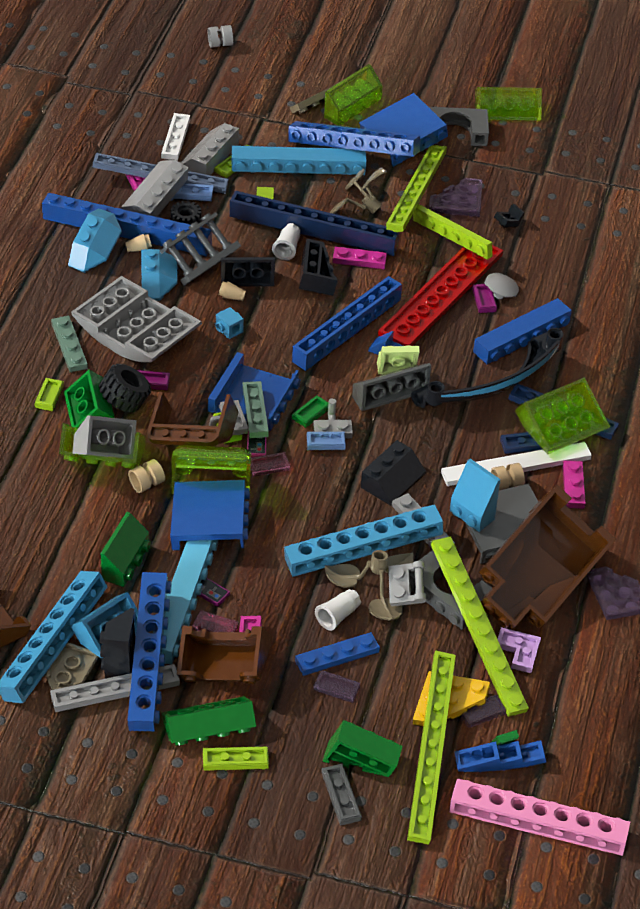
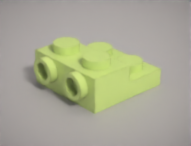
M382 346L377 359L378 374H388L416 366L419 357V346Z

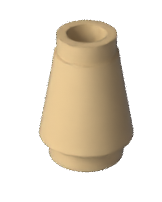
M148 234L139 235L125 242L128 252L152 248Z
M223 281L219 295L222 298L243 301L246 291L229 281Z

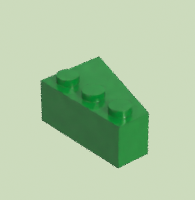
M343 720L329 740L322 762L329 763L330 760L343 763V767L349 768L350 765L363 767L362 771L389 777L398 765L403 746L372 731L356 726L352 722Z

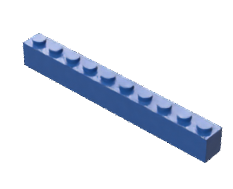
M48 193L42 202L43 219L81 228L88 213L99 208L115 214L122 230L120 237L133 239L139 235L148 234L151 244L163 246L162 244L169 239L175 240L176 235L182 230L185 232L190 230L188 228L190 224L53 193ZM201 227L200 230L212 245L211 229ZM195 233L189 235L187 238L199 255L207 256L208 251ZM182 242L175 245L177 250L189 252Z

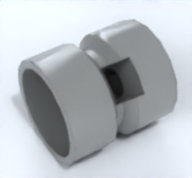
M231 25L221 26L220 29L218 27H208L207 33L210 48L220 47L221 44L223 46L233 45Z

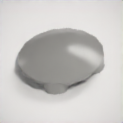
M489 274L484 282L497 299L516 297L519 292L517 283L504 274Z

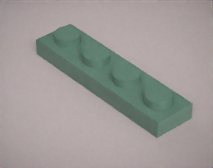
M64 316L51 319L52 327L69 372L88 369L87 361L70 317Z
M261 381L243 382L249 438L269 437Z

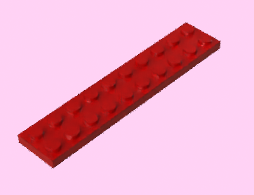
M492 245V257L487 260L463 247L378 330V336L394 331V342L403 346H413L503 256V250Z

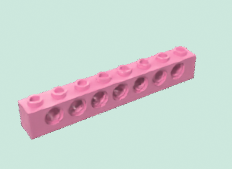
M461 779L456 781L449 811L450 813L623 856L630 826L629 821L621 818H613L597 812H589L577 807H569L553 801L549 802L533 796H525L513 791H505L489 785L485 786Z

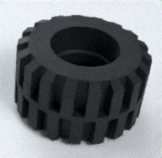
M113 364L99 384L100 393L104 399L115 408L124 412L131 413L139 410L151 393V386L144 375L125 364Z

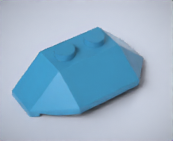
M99 208L88 213L72 244L68 263L70 268L85 273L90 268L107 261L122 233L115 214Z
M141 249L142 288L148 291L150 298L160 301L177 284V261L171 254L166 252L161 254L159 249Z

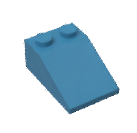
M472 459L467 460L451 497L450 512L480 532L495 520L500 479Z

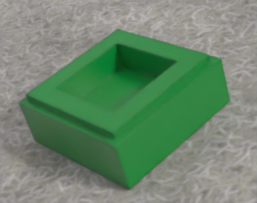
M517 730L496 736L492 742L496 741L498 746L512 743L519 738Z

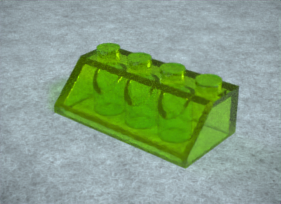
M370 64L326 91L325 119L340 126L382 99L383 85Z
M477 87L475 89V109H487L488 120L541 121L542 88Z

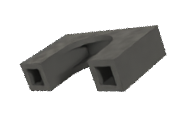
M429 107L447 125H459L466 128L470 133L471 146L488 145L487 109Z
M432 550L419 560L425 563L423 584L426 602L438 613L449 619L453 625L463 630L467 625L453 594L439 590L434 584L444 576V573ZM410 572L411 591L416 594L415 572ZM483 580L473 586L480 601L492 589Z

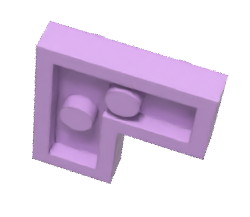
M501 627L498 641L502 650L515 653L511 668L532 673L541 637Z

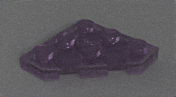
M464 178L460 181V184L456 186L451 185L443 189L442 193L430 196L429 210L442 214L480 217L482 179Z
M606 566L591 569L586 576L606 620L640 614L639 581L626 575L622 577L615 574L613 569Z

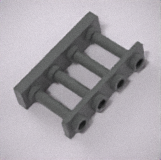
M217 212L212 215L210 213L206 214L201 218L202 222L199 224L197 221L188 227L190 230L187 232L182 230L176 235L175 240L169 239L162 244L164 248L160 250L161 254L169 250L184 271L185 277L180 280L183 286L219 263L221 258H226L241 247L238 240L233 244L228 242L213 222V219L218 216ZM206 224L223 246L221 247L223 249L221 252L213 248L200 230L201 227ZM192 233H195L210 254L208 261L202 259L187 238ZM179 242L184 244L197 262L196 269L193 270L192 267L188 266L175 248L176 244Z

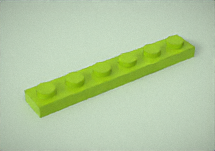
M418 204L413 213V221L487 260L492 257L491 241Z

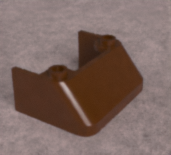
M159 392L147 430V436L153 444L209 447L219 445L231 439L239 411L231 395L227 394L218 426L176 425L168 423L172 408L164 393Z

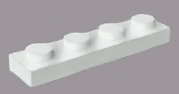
M174 113L161 153V159H174L178 161L190 123V115Z

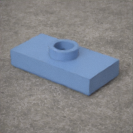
M307 432V450H345L346 448L345 432Z

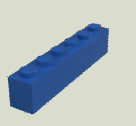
M557 298L476 338L473 352L486 364L497 361L499 358L511 354L521 347H525L531 338L548 332L551 328L559 329L568 325L572 310Z

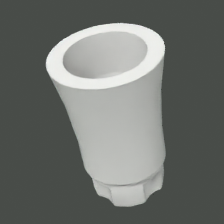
M289 223L282 229L280 236L272 246V252L277 258L290 260L295 256L297 242L300 237L298 226Z
M348 589L328 602L318 605L315 608V616L320 625L327 630H334L341 621L354 612L361 604L359 594L355 590Z

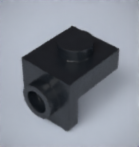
M512 204L508 212L497 211L494 218L499 221L502 227H518L525 212L516 204Z

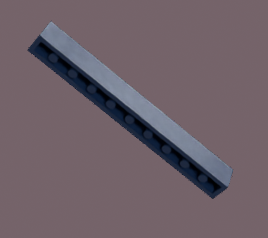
M235 191L230 199L229 217L278 229H283L287 224L293 223L299 227L300 234L369 251L385 252L391 256H394L399 246L400 232L386 230V226L240 191Z

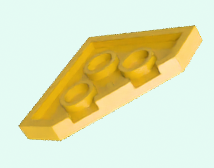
M431 671L428 672L416 707L413 725L424 726ZM453 675L447 719L450 717L454 719L466 713L467 709L475 705L479 707L485 704L490 690V682Z

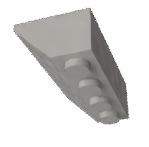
M224 123L211 130L181 163L189 167L188 171L211 175L214 172V167L224 161L232 152V146L239 144V128Z
M174 159L160 161L122 205L121 209L157 217L188 180L189 167Z

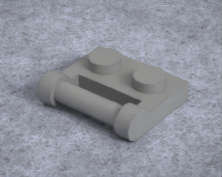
M423 561L388 566L391 606L426 602L423 584L425 563ZM410 572H415L416 594L411 595Z

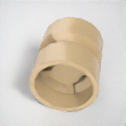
M155 459L144 463L142 467L137 466L128 472L129 480L138 493L150 489L152 484L156 486L165 481L164 471Z
M520 463L508 464L506 468L498 466L491 469V473L500 479L499 490L525 484L524 472Z

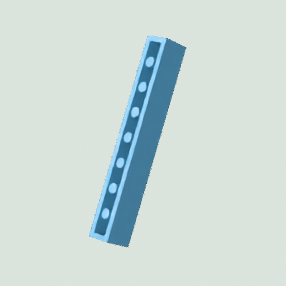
M232 146L231 167L233 172L357 175L363 168L366 171V152L361 150Z

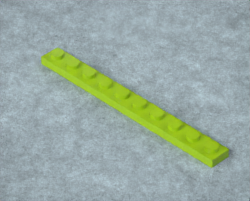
M432 145L428 148L387 221L386 230H392L393 232H403L442 162L447 146Z
M446 537L432 540L431 547L507 716L527 712L529 707L452 538Z
M435 651L433 656L407 837L409 841L428 845L431 841L456 657L454 654Z

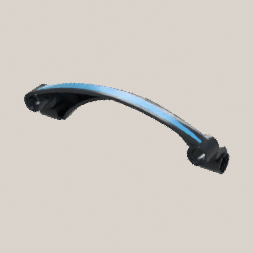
M551 328L548 332L531 338L528 341L527 357L518 372L490 383L444 391L445 386L443 383L432 381L428 385L412 391V401L417 407L425 408L428 404L439 406L445 402L473 401L497 395L534 373L556 352H559L562 347L563 331L558 328Z

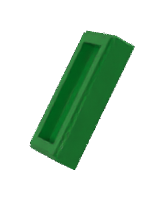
M316 395L294 412L292 419L306 428L328 411L329 403Z

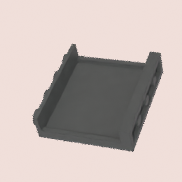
M529 484L499 490L495 520L480 532L465 522L481 553L480 564L487 563L538 503Z

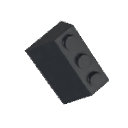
M275 257L221 258V285L223 281H229L238 287L274 286Z
M396 440L362 471L360 488L392 506V501L403 496L426 474V470L412 448Z
M133 608L106 622L105 631L100 633V644H102L100 657H104L101 661V670L105 672V679L132 673L135 649V609Z

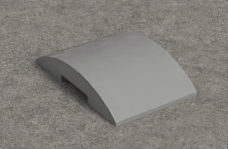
M120 276L71 312L77 322L99 343L122 357L138 362L154 361L202 324V321L176 306L170 309L150 298L146 289L123 276Z

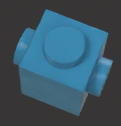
M231 307L216 314L215 327L228 339L243 332L244 319Z

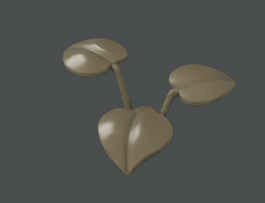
M382 167L379 168L361 187L357 181L361 180L365 169L360 170L356 177L350 180L345 190L347 191L355 184L365 196L362 199L363 205L345 198L330 213L335 214L348 202L361 207L363 210L366 208L372 214L375 213L382 204L372 194L369 185L372 180L387 173V171Z
M376 550L372 553L371 561H367V565L361 574L360 570L351 564L325 565V573L333 584L343 588H350L357 585V580H361L370 567L374 574L380 575V599L370 602L369 611L376 618L396 620L402 614V605L391 606L390 597L384 598L383 574L384 571L389 573L388 566L413 563L414 555L412 552L388 557L385 551Z

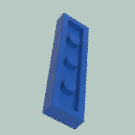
M372 632L295 655V662L302 675L305 676L379 653L380 647Z

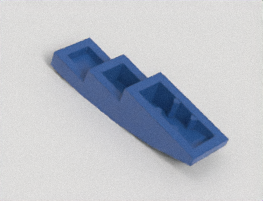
M541 740L520 745L519 741L500 746L495 741L454 752L458 772L500 771L547 763Z

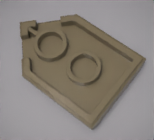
M67 643L45 673L51 689L55 690L83 684L99 657L86 648Z

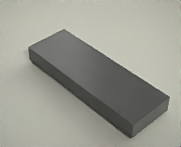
M343 764L322 768L321 773L339 824L345 825L361 821L362 816Z

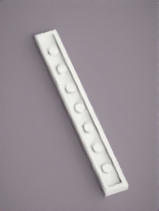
M581 442L483 460L476 463L491 472L493 467L504 466L506 468L508 464L520 463L523 472L563 465V460H591L592 455L586 443ZM466 464L441 469V474L447 486L457 485Z

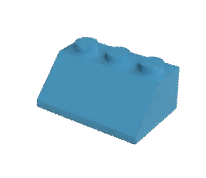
M126 592L114 597L70 627L80 644L100 657L102 645L100 644V633L105 631L106 622L133 608L135 609L136 636L138 609L129 593Z

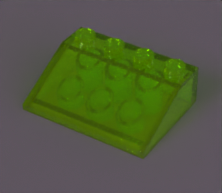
M585 377L524 402L515 410L525 430L547 455L610 428Z

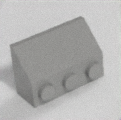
M88 415L74 434L72 454L133 459L137 420Z

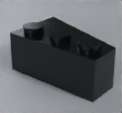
M306 239L302 254L299 289L333 296L338 279L334 276V268L330 265L325 244L321 241Z

